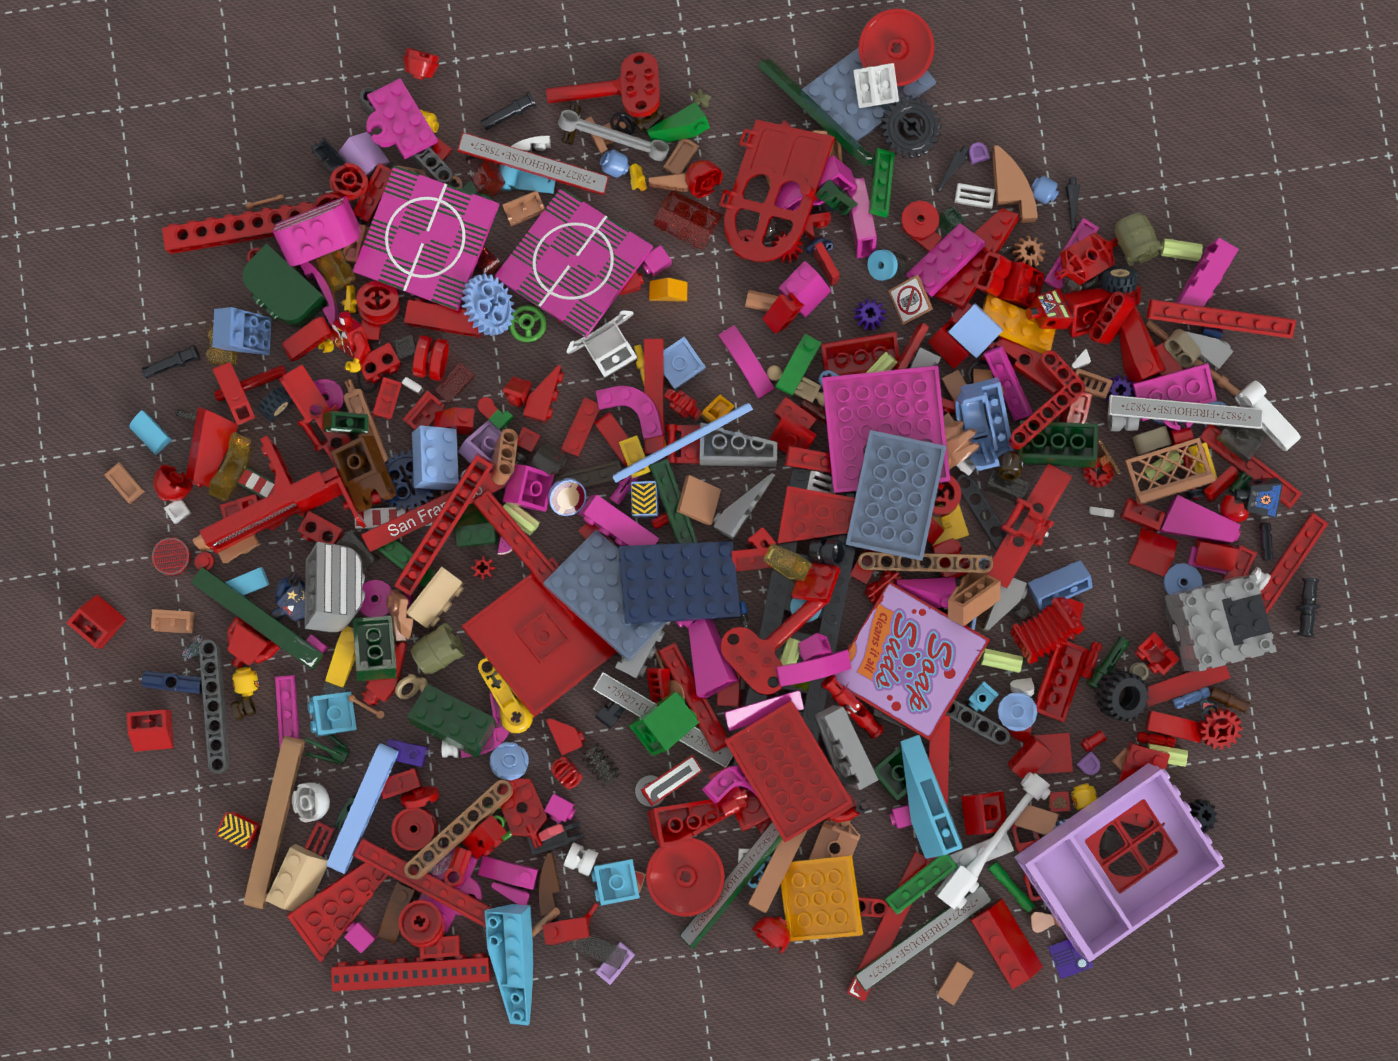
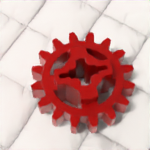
M669 388L664 394L665 399L670 403L669 408L684 419L689 416L696 421L700 417L702 412L695 406L696 401L680 390L677 393Z
M1220 707L1217 712H1214L1212 709L1210 710L1211 715L1204 714L1206 720H1200L1202 727L1198 728L1201 733L1200 737L1207 746L1211 745L1213 749L1218 746L1220 750H1223L1224 745L1230 748V743L1236 744L1235 738L1241 737V734L1238 732L1243 730L1240 725L1241 720L1235 712L1231 713L1228 708L1224 712Z

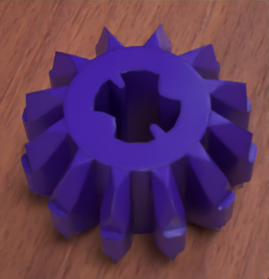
M867 298L865 299V304L859 302L858 306L860 308H855L854 310L857 313L854 316V320H860L857 326L859 327L864 324L865 331L868 326H870L872 331L875 330V325L880 328L882 326L880 321H885L886 317L882 316L886 313V310L880 309L883 305L882 303L875 305L876 299H873L872 303H870ZM869 311H871L873 315L871 318L867 317Z
M1117 375L1115 379L1110 377L1109 380H1112L1113 383L1105 401L1108 402L1111 395L1135 397L1131 394L1134 392L1133 388H1130L1133 381L1127 383L1128 377L1126 376L1122 380L1120 375ZM1120 388L1119 390L1122 389L1123 393L1118 395L1119 392L1116 393L1115 390Z

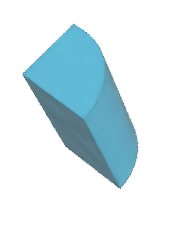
M143 410L130 423L129 428L155 455L172 441L169 435Z

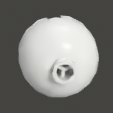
M317 783L298 785L297 791H294L292 794L294 812H298L299 819L303 822L321 819L328 812L330 806L327 790Z

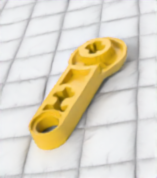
M486 658L482 659L478 664V669L499 704L502 726L511 733L526 731L532 723V715L521 701L514 696L512 690L499 674L494 676L497 680L502 681L500 684L501 688L492 687L494 681L491 677L488 680L487 676L492 675L496 670L492 668L490 672H484L482 665L488 660ZM516 711L517 714L520 712L522 715L518 723H516V720L513 722L511 719Z

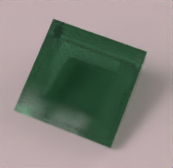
M954 206L939 215V226L946 234L951 232L959 223L965 221Z

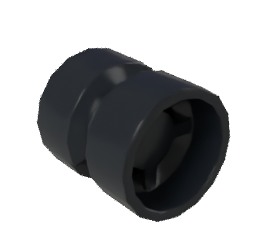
M815 538L809 546L810 560L814 563L838 566L845 557L844 543L840 540Z

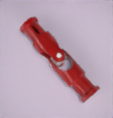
M835 675L824 679L821 684L822 687L827 689L832 694V698L841 707H844L848 715L869 733L871 739H875L882 734L884 730L883 725L878 724L874 720V716L855 698L845 685H841L837 681Z

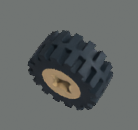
M1124 266L1110 267L1103 271L1102 288L1105 291H1110V293L1122 292L1125 294L1126 292L1135 291L1137 288V272L1132 270V268Z
M279 386L261 401L258 411L268 421H272L280 417L289 408L288 406L291 405L293 400L286 389Z

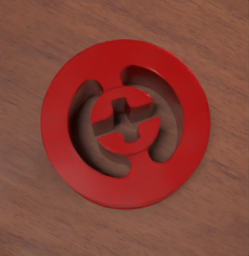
M371 281L363 285L357 293L358 312L365 322L372 325H384L397 317L400 311L398 292L394 287L378 281ZM376 296L380 298L381 310H377Z
M951 475L950 482L940 483L950 488L953 498L952 500L948 499L949 490L947 489L942 497L939 496L935 499V505H943L944 507L934 506L933 517H943L951 514L960 502L961 488L957 480ZM939 484L937 493L942 492L945 486Z

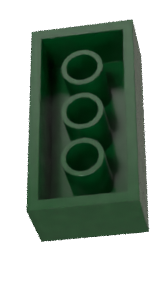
M429 684L426 685L407 716L411 725L478 758L497 726L494 717Z

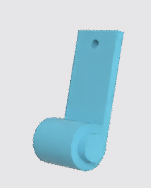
M500 165L497 186L500 187V190L507 192L514 189L553 194L555 181Z

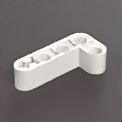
M1258 381L1251 382L1235 396L1236 401L1241 407L1263 409V431L1280 449L1287 451L1301 438L1299 433L1264 397L1266 394L1265 388Z

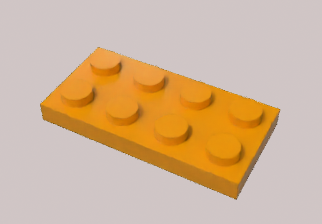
M988 294L986 296L982 310L1004 329L999 336L1041 354L1051 350L1056 329H1041L1035 319H1027L1026 310Z

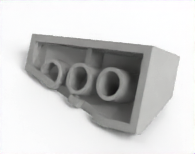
M771 473L726 508L722 514L718 513L713 520V523H715L714 529L733 540L775 475Z

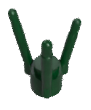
M327 735L339 746H335L333 749L305 738L306 742L331 753V757L306 752V756L329 761L336 765L339 763L343 765L350 753L347 750L348 746L341 743L333 735Z

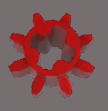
M482 556L481 561L474 559L476 565L471 567V569L476 570L474 576L478 577L481 575L482 580H485L487 575L492 578L491 570H496L495 567L490 565L493 560L490 559L486 562L485 556ZM483 563L488 567V570H484V573L479 570Z

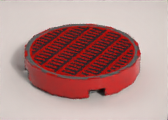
M168 537L160 540L155 545L151 559L154 567L160 573L175 576L184 572L187 566H189L191 552L187 544L182 540Z

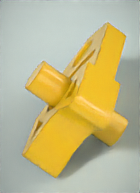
M636 163L629 166L632 190L639 188L641 191L646 190L645 176L641 166Z
M354 285L347 286L346 300H342V304L345 305L344 310H349V313H356L357 302Z

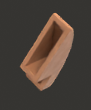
M998 145L994 146L992 149L996 206L1018 205L1020 223L1035 222L1038 218L1036 203L1025 175L1016 162Z

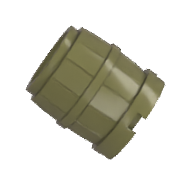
M1142 213L1129 215L1115 224L1114 233L1118 245L1125 255L1128 266H1135L1133 262L1137 261L1140 264L1147 262L1159 254L1158 250H1163L1160 241L1157 240L1153 227Z
M443 623L438 626L437 630L424 635L411 648L413 659L425 674H433L442 668H446L454 660L465 656V649L458 635L454 636L451 633L453 629L447 623Z

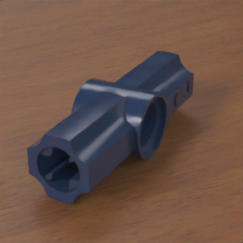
M144 671L142 687L201 694L202 679L197 676ZM172 677H174L177 682L173 688L169 685V681Z

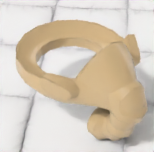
M409 674L408 677L399 681L395 688V693L400 699H408L414 696L419 689L422 692L428 681L426 678ZM413 683L412 691L407 695H402L401 691L404 685Z

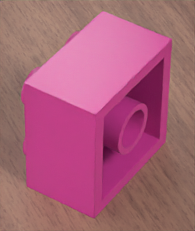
M515 464L514 471L507 481L503 502L530 510L546 512L548 494L555 474L530 466Z

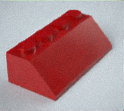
M1003 899L998 900L969 918L1006 982L1012 989L1028 981L1043 967Z

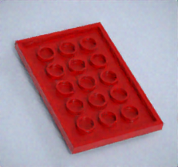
M793 701L786 703L725 740L785 843L853 803Z

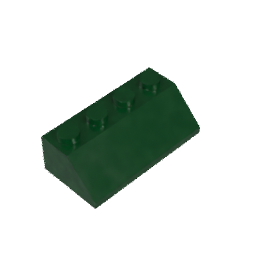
M1051 422L1023 448L1018 449V454L1023 458V465L1047 466L1051 464L1053 466L1095 468L1097 463L1098 424ZM1034 423L1028 424L1031 430H1037V426ZM1019 436V443H1023L1021 436Z

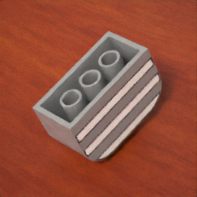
M317 542L306 558L305 629L327 632L342 631L361 608L365 598V591H362L365 574L362 573L361 558L353 549L341 545Z

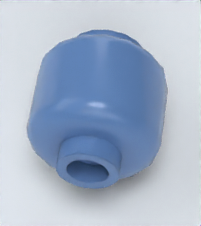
M616 150L606 151L601 157L600 165L603 172L616 178L627 173L629 164L626 155Z
M1046 176L1037 177L1031 186L1034 199L1043 204H1047L1050 200L1054 202L1059 193L1056 190L1058 184Z

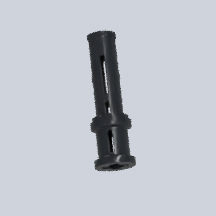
M527 92L525 96L518 100H512V104L480 120L485 130L491 129L512 116L522 115L524 111L531 107H537L530 92Z
M192 344L188 349L178 350L171 357L141 369L144 377L148 379L174 367H184L186 363L194 360L199 361L201 357L197 347Z

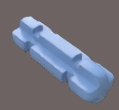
M1208 687L1199 689V691H1193L1183 695L1182 698L1178 697L1172 701L1174 707L1180 709L1184 705L1200 701L1201 698H1208L1211 694Z

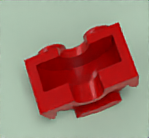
M1152 632L1134 652L1139 659L1145 660L1148 663V669L1154 674L1159 672L1164 675L1179 660L1178 656L1163 643V640L1155 632Z

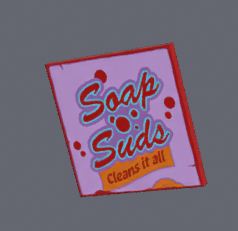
M888 582L848 649L851 669L834 675L841 685H845L854 696L930 741L990 642V639L966 625L961 626L949 620L947 614L895 584Z

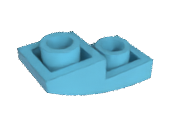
M263 567L226 582L242 595L270 585Z

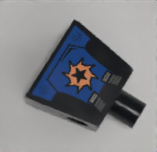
M1275 477L1250 479L1246 481L1245 489L1234 490L1235 500L1243 501L1244 508L1248 512L1277 518L1283 483Z

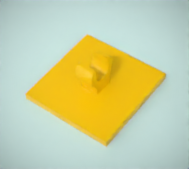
M959 504L949 515L943 517L932 516L945 530L933 546L952 538L956 540L969 536Z

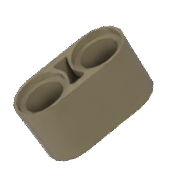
M1174 330L1165 342L1166 350L1184 368H1190L1201 355L1199 346L1184 330Z
M1166 426L1132 437L1138 456L1172 444Z

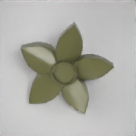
M701 89L698 90L697 94L690 92V95L695 98L694 102L697 105L701 104V106L708 108L711 96L703 95Z

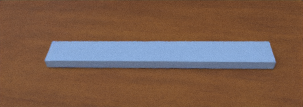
M750 403L742 405L613 474V479L615 482H618L753 410Z

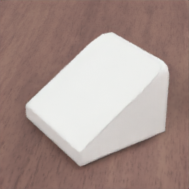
M1087 349L1070 366L1072 370L1085 367L1091 362Z

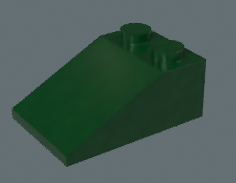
M473 503L468 504L455 525L457 547L466 548L498 544L497 533L494 527Z
M392 616L354 618L353 634L357 681L396 678Z

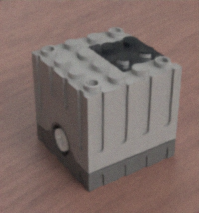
M1256 574L1232 577L1161 596L1172 640L1174 641L1176 655L1179 658L1180 670L1204 671L1207 670L1206 668H1215L1226 665V663L1245 660V658L1262 656L1264 653L1277 652L1271 640L1273 636L1260 588L1256 584V581H1258Z

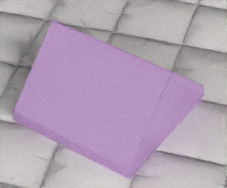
M367 132L349 137L338 152L347 163L358 165L364 171L367 178L373 175L379 163L384 166L390 163L379 146L371 140V135Z

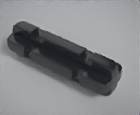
M1270 523L1260 524V532H1262L1260 535L1261 550H1263L1262 559L1265 561L1274 559V554L1271 551L1273 549L1272 534L1270 533L1272 531Z

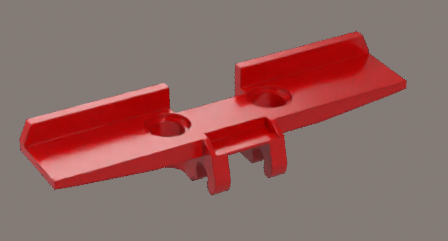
M968 303L965 309L958 307L948 322L955 325L972 305ZM999 335L998 341L995 343L991 342L986 348L987 351L1003 345L1007 356L1011 358V363L1014 364L1012 366L1013 370H1016L1053 396L1059 392V388L1040 369L1038 362L1042 354ZM984 354L981 357L983 361L986 359ZM1021 355L1028 356L1029 364H1021L1019 357ZM1044 358L1045 362L1048 365L1053 364L1052 361H1050L1047 358ZM1058 372V376L1061 379H1066V375L1063 372Z
M301 364L280 377L279 380L304 418L297 423L299 426H302L315 446L314 450L317 452L324 448L337 468L331 451L337 448L331 446V440L335 437L342 440L341 446L351 442L347 434L323 432L324 413L330 411L339 412V407L336 403L329 407ZM313 405H318L321 408V412L317 415H312L310 408ZM313 419H315L327 438L322 443L309 424Z
M1051 464L1047 465L1027 501L1018 498L1016 500L1017 504L1005 524H1002L1001 529L1007 532V535L992 559V569L985 574L1000 580L1001 586L1006 589L1008 588L1032 545L1041 546L1044 542L1042 539L1048 529L1054 525L1052 520L1049 521L1047 519L1072 476ZM1040 504L1043 507V512H1036L1033 509V505ZM1021 511H1029L1019 530L1012 529ZM1021 537L1024 540V545L1016 547L1013 544V539Z

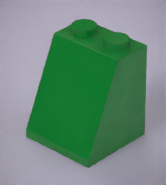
M677 692L667 695L628 726L651 756L667 751L693 729L699 721L696 719L697 716L694 711L685 704L684 698L677 694Z

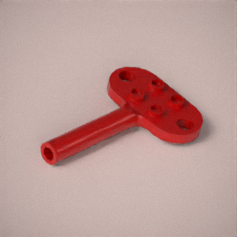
M644 52L631 54L623 61L621 76L617 80L547 88L548 103L620 95L624 109L629 115L634 117L649 116L660 105V81L657 60L651 54ZM638 60L644 61L641 64H635ZM641 105H645V106H646V107H645L644 109H642V110L637 109V108H638L639 106H641Z
M806 601L771 635L763 640L748 628H732L722 638L720 645L721 653L730 666L754 691L763 695L774 694L782 688L779 685L776 688L768 685L769 678L775 677L778 679L776 667L783 665L776 657L777 649L827 603ZM732 634L737 635L739 638V642L736 645H731L728 642V637Z

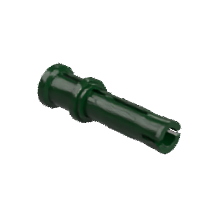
M1119 636L1102 665L1095 668L1096 672L1090 681L1086 682L1089 687L1094 690L1096 687H1099V680H1103V675H1109V671H1112L1130 642Z

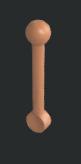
M277 195L276 197L253 203L247 202L246 208L252 209L253 206L284 200V195Z
M350 695L348 697L349 702H355L356 704L376 714V717L378 719H382L384 717L383 711H376L375 709L357 700L354 695Z

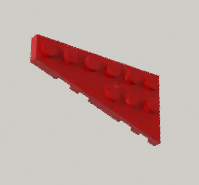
M1001 208L974 232V234L984 240L986 246L932 297L965 309L977 289L975 288V281L977 275L982 270V263L986 254L989 251L999 253L1018 222L1019 214Z
M787 486L777 544L848 533L855 498Z
M362 862L287 914L288 919L320 963L388 874Z

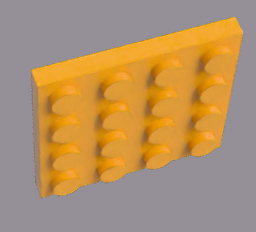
M852 855L792 861L781 882L785 919L788 923L786 926L791 935L790 941L863 935Z

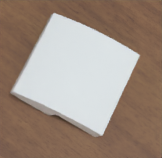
M894 63L853 70L859 108L899 101Z

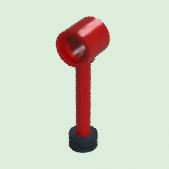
M1190 427L1169 431L1172 441L1171 446L1194 440ZM1184 455L1182 458L1184 467L1189 469L1192 465L1191 459ZM1194 488L1187 491L1186 494H1189L1187 498L1198 499L1200 496H1203L1200 492L1202 489Z

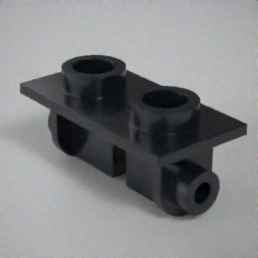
M324 137L319 145L316 143L311 147L312 153L320 161H325L323 164L329 169L331 174L336 168L347 163Z

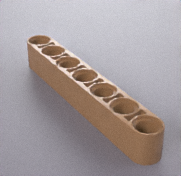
M865 552L860 555L858 560L860 567L866 570L986 573L993 567L991 557L977 554L924 553L923 557H928L931 560V565L927 568L922 567L920 560L911 559L912 564L909 567H904L901 564V556L882 552ZM865 555L872 557L873 563L871 566L863 564L862 559ZM884 556L891 557V566L886 567L882 564ZM943 557L949 558L951 561L950 567H941L940 559ZM962 558L970 560L971 564L966 569L961 568L959 565V561ZM982 558H987L990 561L989 568H980L979 561Z
M499 780L405 865L404 871L406 876L418 880L427 874L512 796L513 787L506 780ZM507 785L508 792L504 795L499 794L500 786ZM492 798L494 802L492 807L485 808V800ZM476 811L479 817L476 821L472 822L469 816L472 812ZM463 825V833L456 835V826ZM448 838L449 845L446 848H441L440 841ZM432 851L434 853V859L430 862H427L425 860V855L428 852ZM418 865V874L411 875V867Z

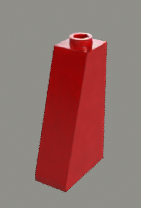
M201 407L198 408L186 472V477L192 480L191 484L200 488L203 485L210 487L239 426Z

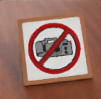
M919 275L888 291L902 325L933 310Z

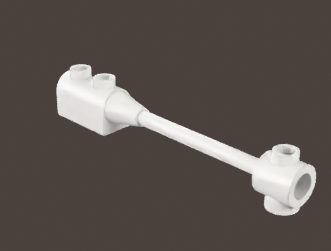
M1029 772L1023 778L1021 785L1027 793L982 852L975 856L965 867L957 863L958 867L947 876L935 892L941 900L954 910L956 907L961 909L967 902L965 895L968 891L973 893L978 888L979 883L976 881L986 862V858L1034 797L1036 800L1042 798L1045 800L1049 796L1051 791L1048 787L1050 784L1037 774Z

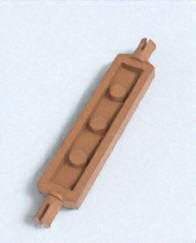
M352 380L345 381L348 393L343 397L349 413L368 414L369 416L368 433L358 435V437L374 436L385 463L388 460V456L364 393L361 389L354 388Z

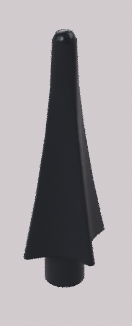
M963 146L960 152L956 151L944 178L936 190L937 192L942 190L952 175L967 160L968 156L966 155L969 152L967 147Z
M1076 177L1069 178V185L1065 186L1072 230L1076 228V211L1081 185H1077Z

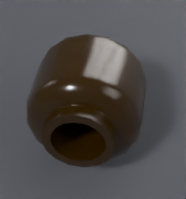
M1006 451L999 456L1000 466H997L998 474L1004 480L1013 481L1022 474L1023 458L1015 451Z

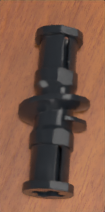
M1302 578L1304 582L1301 595L1302 602H1300L1301 605L1295 607L1297 611L1301 612L1299 617L1300 629L1297 632V636L1315 637L1313 628L1315 614H1318L1315 609L1322 607L1316 604L1317 584L1320 580L1316 578Z

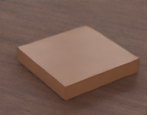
M690 475L686 476L677 512L706 525H712L721 489Z

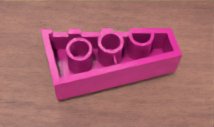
M834 155L828 157L818 189L820 190L829 179L843 190L850 188L852 191L857 189L852 171ZM789 182L782 186L776 206L792 211L797 210L803 197L799 184ZM817 198V201H814L813 205H820L825 202Z
M1221 238L1207 245L1176 303L1204 306L1206 302H1209L1214 294L1215 287L1221 282L1223 274L1239 249Z
M590 495L582 509L577 513L588 524L592 526L594 524L600 528L599 531L607 537L609 535L615 539L614 542L620 546L655 545L659 540L654 534L598 495Z

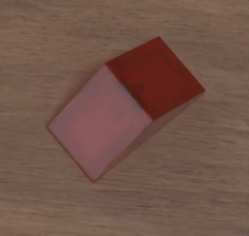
M483 246L476 266L483 274L487 276L493 275L502 266L500 261Z

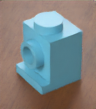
M981 682L967 698L970 702L968 705L975 712H984L999 694L988 684ZM980 695L985 696L986 699L984 702H981L979 700Z

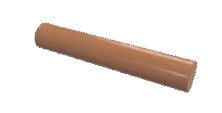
M558 908L551 910L532 927V938L543 929L542 925L550 923L560 914Z

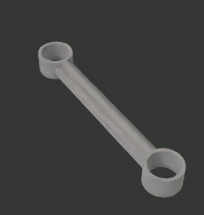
M571 110L562 111L558 120L559 127L565 131L571 132L578 129L648 152V155L657 161H663L669 151L668 144L662 140L649 142L579 119L578 114Z

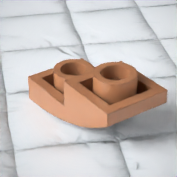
M256 534L219 552L222 562L229 563L240 554H247L259 546L260 543Z

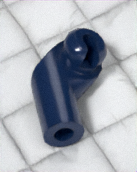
M817 237L804 248L808 254H811L814 251V246L820 242L823 243L827 251H831L834 244L829 239Z

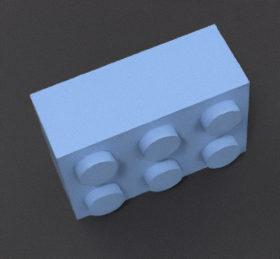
M419 426L412 432L414 488L453 489L459 482L456 429Z

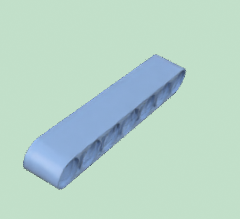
M382 743L378 745L326 866L343 874L348 870L354 857L353 854L361 841L399 751Z

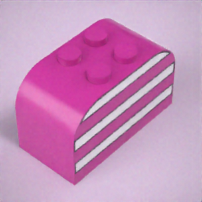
M346 196L278 222L272 230L289 266L300 265L346 247L355 242L362 232Z

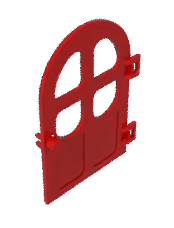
M761 120L755 121L753 130H743L739 145L747 148L733 190H723L719 202L720 207L727 208L724 218V229L726 238L736 253L750 261L768 262L784 256L797 244L804 232L813 202L817 201L815 194L819 191L818 187L835 137ZM746 134H749L747 142H744ZM758 175H766L771 181L767 199L763 203L744 198L747 183ZM788 182L798 183L801 187L800 192L803 195L800 206L795 211L776 206L780 189ZM729 195L727 203H723L725 196ZM741 209L760 213V220L755 235L749 242L742 241L736 227V216ZM778 217L793 222L792 230L782 242L774 247L764 246L763 240L771 218Z

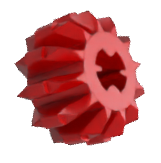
M782 231V237L775 235L776 241L771 242L773 247L787 237L785 231ZM798 241L788 253L782 256L781 263H784L785 259L792 263V257L798 260V254H801L803 251L799 247L803 243Z
M565 756L557 759L550 767L555 778L567 789L576 787L583 779L578 768Z

